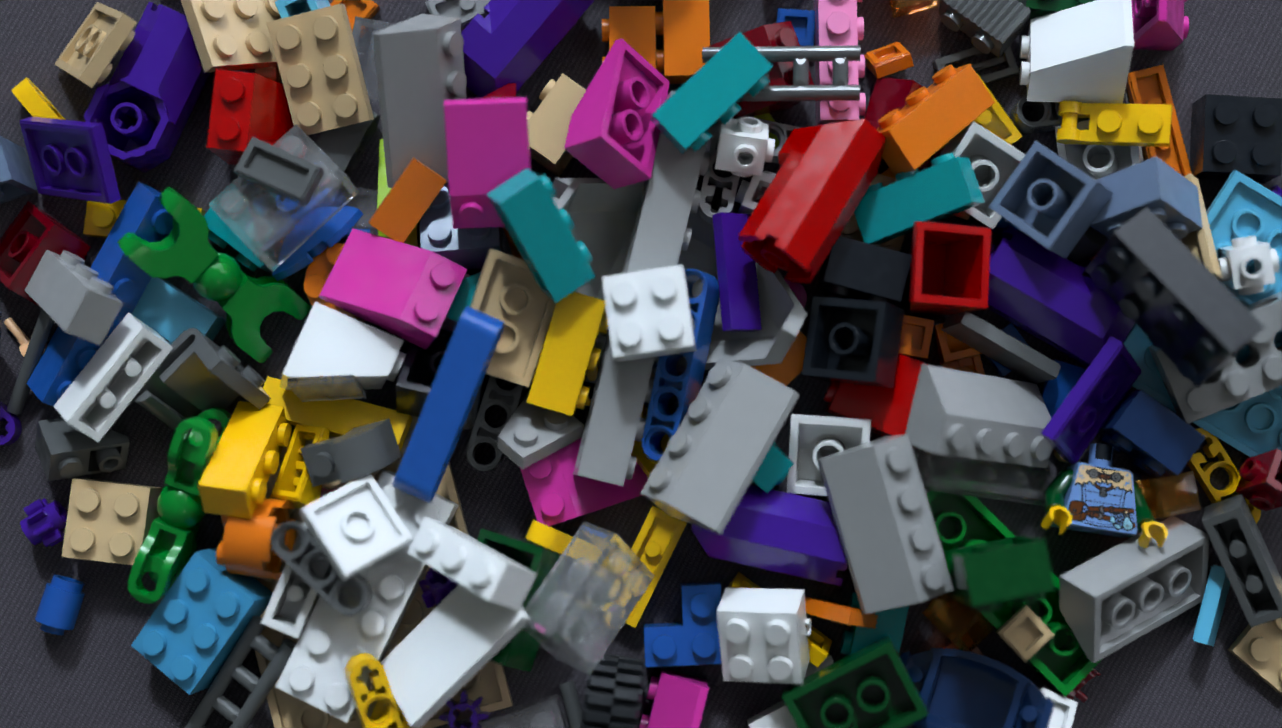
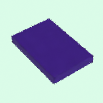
M32 116L20 120L23 138L39 194L107 204L121 200L102 123Z
M1112 336L1108 339L1041 432L1042 436L1056 452L1072 465L1077 463L1142 373V370L1123 342Z

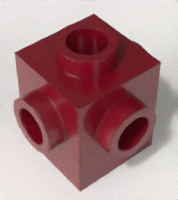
M1274 449L1246 459L1239 471L1240 480L1236 492L1238 494L1243 493V496L1249 500L1250 504L1260 510L1269 511L1282 507V451Z

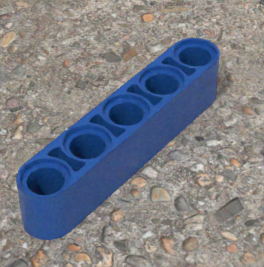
M697 269L685 270L691 315L695 322L694 335L697 351L659 356L642 437L644 453L655 461H659L664 453L661 449L662 437L667 434L671 439L688 412L690 404L695 400L702 386L720 295L718 280L713 275ZM701 279L703 290L698 297L694 298L692 287L697 280ZM684 356L687 361V368L682 375H679L676 365L678 360ZM676 395L679 407L674 414H671L668 403Z
M468 306L464 309L394 478L393 488L428 503H431L502 335L505 326L504 321Z

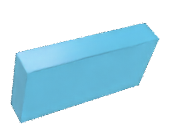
M1211 566L1192 638L1195 642L1213 647L1230 587V581L1223 567Z

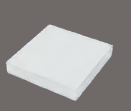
M371 474L360 477L307 505L299 513L342 582L409 545L413 540Z

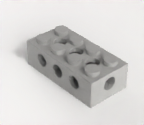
M1282 291L1245 306L1265 326L1247 344L1250 351L1248 358L1242 363H1237L1234 356L1198 388L1190 379L1184 377L1178 371L1177 366L1161 349L1154 345L1148 347L1179 418L1189 424L1282 386V346L1276 348L1274 345L1275 335L1282 330Z

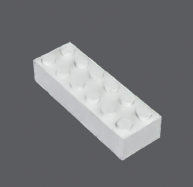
M390 470L382 471L377 484L409 531L413 540L425 516L447 525L450 524L459 504L438 494H435L431 503H428L393 488L396 473ZM412 542L359 572L369 582L373 591L372 601L363 611L350 616L342 615L320 596L275 686L276 688L346 723L355 717L357 711L345 678V667L353 656L360 653L371 654L379 662L383 660L419 587V581L423 579L429 565L407 553ZM349 584L345 586L342 593L346 604L353 607L359 605L362 596L356 586ZM365 665L361 667L362 674L358 677L366 684L368 689L371 684L369 672L373 670H370Z

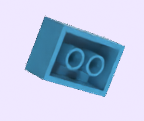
M217 547L196 551L131 645L189 695L210 687L252 617L261 616L273 595V592L254 577L230 574L225 566L218 565L216 562Z

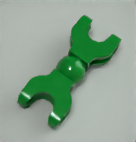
M167 187L159 196V201L165 210L173 216V228L169 236L158 242H148L136 234L128 232L117 242L119 247L127 257L151 277H183L193 284L194 289L201 297L210 301H217L226 313L225 326L233 342L259 363H265L273 351L260 336V325L263 319L272 312L284 311L294 316L297 320H303L311 312V306L284 280L277 281L273 276L250 277L240 269V265L233 257L225 253H217L208 242L209 229L204 215L177 191Z
M211 408L201 413L198 417H191L181 422L175 431L168 453V473L164 483L167 485L163 487L157 498L159 517L152 521L149 533L135 557L128 580L129 593L142 603H154L165 596L196 552V537L200 526L198 523L202 521L206 514L204 513L198 484L232 416L222 408ZM210 419H217L221 422L223 430L218 438L217 430L209 422ZM190 428H192V431H191L190 435L188 436V432H189ZM148 571L152 581L157 583L155 591H148L143 587L142 577Z

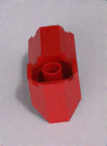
M866 119L793 129L778 153L779 165H782L738 235L739 241H744L741 245L743 252L771 273L775 274L778 268L787 271L788 273L784 279L792 283H811L876 177L886 137Z

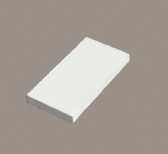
M459 584L380 662L385 669L393 696L411 727L421 728L531 620L523 606H521L519 611L490 602Z

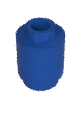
M53 575L51 583H46L35 616V620L41 623L40 629L42 631L63 635L65 630H74L85 593L82 592L84 582L67 576Z

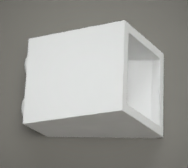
M1096 0L1031 19L1028 36L1021 35L1020 59H1026V62L1021 61L1020 85H1027V101L1057 103L1061 101H1078L1081 103L1123 104L1134 48L1131 0Z
M315 302L282 373L280 387L285 390L382 389L386 379L394 382L406 354L400 352V348L404 340Z

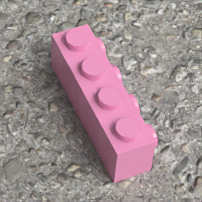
M814 0L815 46L858 45V40L864 39V18L857 17V2H863V0ZM860 55V61H848V85H859V78H864L865 75L864 55ZM832 61L815 62V85H832ZM860 93V100L816 101V125L858 120L859 116H865V93Z

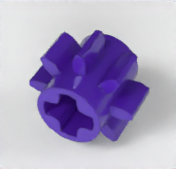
M39 498L23 508L28 516L20 521V526L32 544L38 545L43 542L45 547H52L64 540L65 531L63 529L66 528L67 511L57 500L48 503L45 498L43 500Z
M429 568L425 580L419 581L423 592L421 596L426 607L430 608L435 604L437 607L459 583L436 569Z
M463 690L460 701L456 703L454 699L450 698L446 702V705L451 710L449 713L441 714L439 720L448 721L450 728H482L478 724L479 720L489 718L490 713L486 711L481 712L479 705L483 700L482 696L473 701L468 699L467 691ZM458 708L463 712L469 708L473 712L470 717L472 724L468 721L460 724L456 720L459 716V712L456 709Z

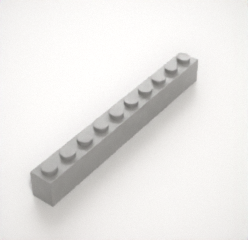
M671 91L667 95L666 101L675 93V91ZM719 121L709 130L713 135L712 139L715 137ZM660 131L651 179L645 180L622 274L677 266L681 250L687 251L692 235V228L687 227L690 212L696 213L701 198V191L696 190L699 175L705 176L710 161V153L705 152L707 143L696 153L692 148H689L682 154ZM609 329L573 475L624 486L625 479L631 480L634 473L636 457L631 456L634 441L640 442L643 436L646 419L640 416L644 402L650 403L654 380L650 379L653 364H658L659 356L617 362L612 354Z

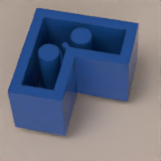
M720 582L680 583L682 622L644 624L645 667L722 664L717 621V608L721 601Z

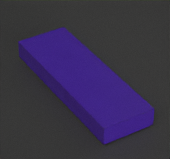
M720 212L712 215L723 331L755 332L762 330L756 262L743 252L741 245L744 241H739L738 239L739 233L751 214Z

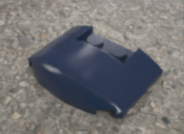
M931 648V650L911 655V651L900 655L929 715L903 728L1049 727L1055 707L1049 697L1046 699L1037 686L1026 676L997 660L977 653L949 648Z

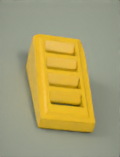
M296 424L270 497L291 501L294 508L299 509L320 499L322 485L313 487L300 449L305 447L306 440L313 441L312 444L329 440V429L326 427Z

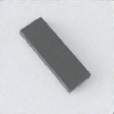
M969 311L947 317L942 326V331L1035 384L1056 379L1061 368L1058 363Z

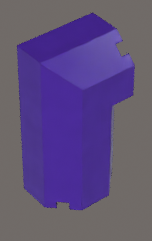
M491 0L484 7V12L487 16L484 18L478 13L461 32L464 40L463 58L467 79L466 88L479 99L508 83H516L518 92L596 0Z
M148 2L134 31L135 36L126 48L109 84L97 88L84 114L86 122L103 124L110 156L143 173L148 172L170 158L211 73L204 72L186 15L161 4L157 6L153 2Z
M1010 225L1001 231L999 237L1002 238L999 246L992 244L990 247L987 309L1086 367L1090 366L1111 336L1124 343L1135 322L1122 313L1118 304L1104 290L1097 287L1092 278L1082 275L1086 268L1078 266L1068 259H1064Z
M749 484L721 535L693 524L689 526L706 554L712 558L841 586L843 581L842 578L836 576L837 571H846L848 566L830 502L772 489L766 493L759 486Z

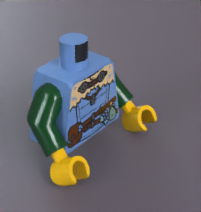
M1090 444L1088 463H1075L1068 466L1067 469L1060 471L1044 491L1046 516L1041 522L1043 529L1047 530L1051 525V527L1059 528L1060 535H1063L1067 529L1118 538L1137 535L1138 530L1141 533L1138 544L1142 548L1148 547L1151 538L1157 541L1159 548H1162L1168 536L1167 528L1162 523L1155 521L1138 483L1133 479L1132 471L1112 467L1114 447L1111 445Z

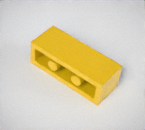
M573 291L556 303L527 403L570 416L575 414L576 408L584 410L590 387L584 386V381L588 370L595 372L602 350L595 348L599 332L606 334L609 327L604 300Z
M238 402L198 484L204 513L251 519L257 504H261L265 499L266 484L270 475H275L278 470L279 455L283 447H287L291 440L292 427L286 421L284 407L265 404L259 410L250 402Z

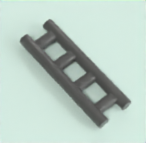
M860 45L755 47L768 62H793V85L769 86L768 84L754 98L748 93L739 102L860 100V85H848V61H860ZM703 47L702 62L707 63L723 47ZM832 61V85H809V62Z
M253 616L185 728H207L204 725L214 709L232 722L229 728H248L283 672L296 643L292 640L284 639L280 647H277L261 635L266 626L261 623L262 618ZM252 648L270 661L260 678L242 666ZM232 679L251 692L241 709L223 696Z

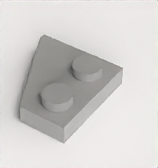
M530 390L498 435L497 448L522 470L580 439L584 431V424L574 416L527 403Z

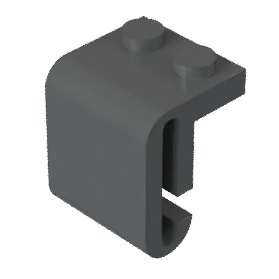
M189 328L171 344L173 347L172 351L133 398V401L176 431L181 422L191 417H197L201 412L211 408H222L225 410L239 395L243 396L259 410L271 398L261 387L265 380L249 365L244 367L225 346L220 348L198 329ZM190 428L188 436L190 435L192 428Z

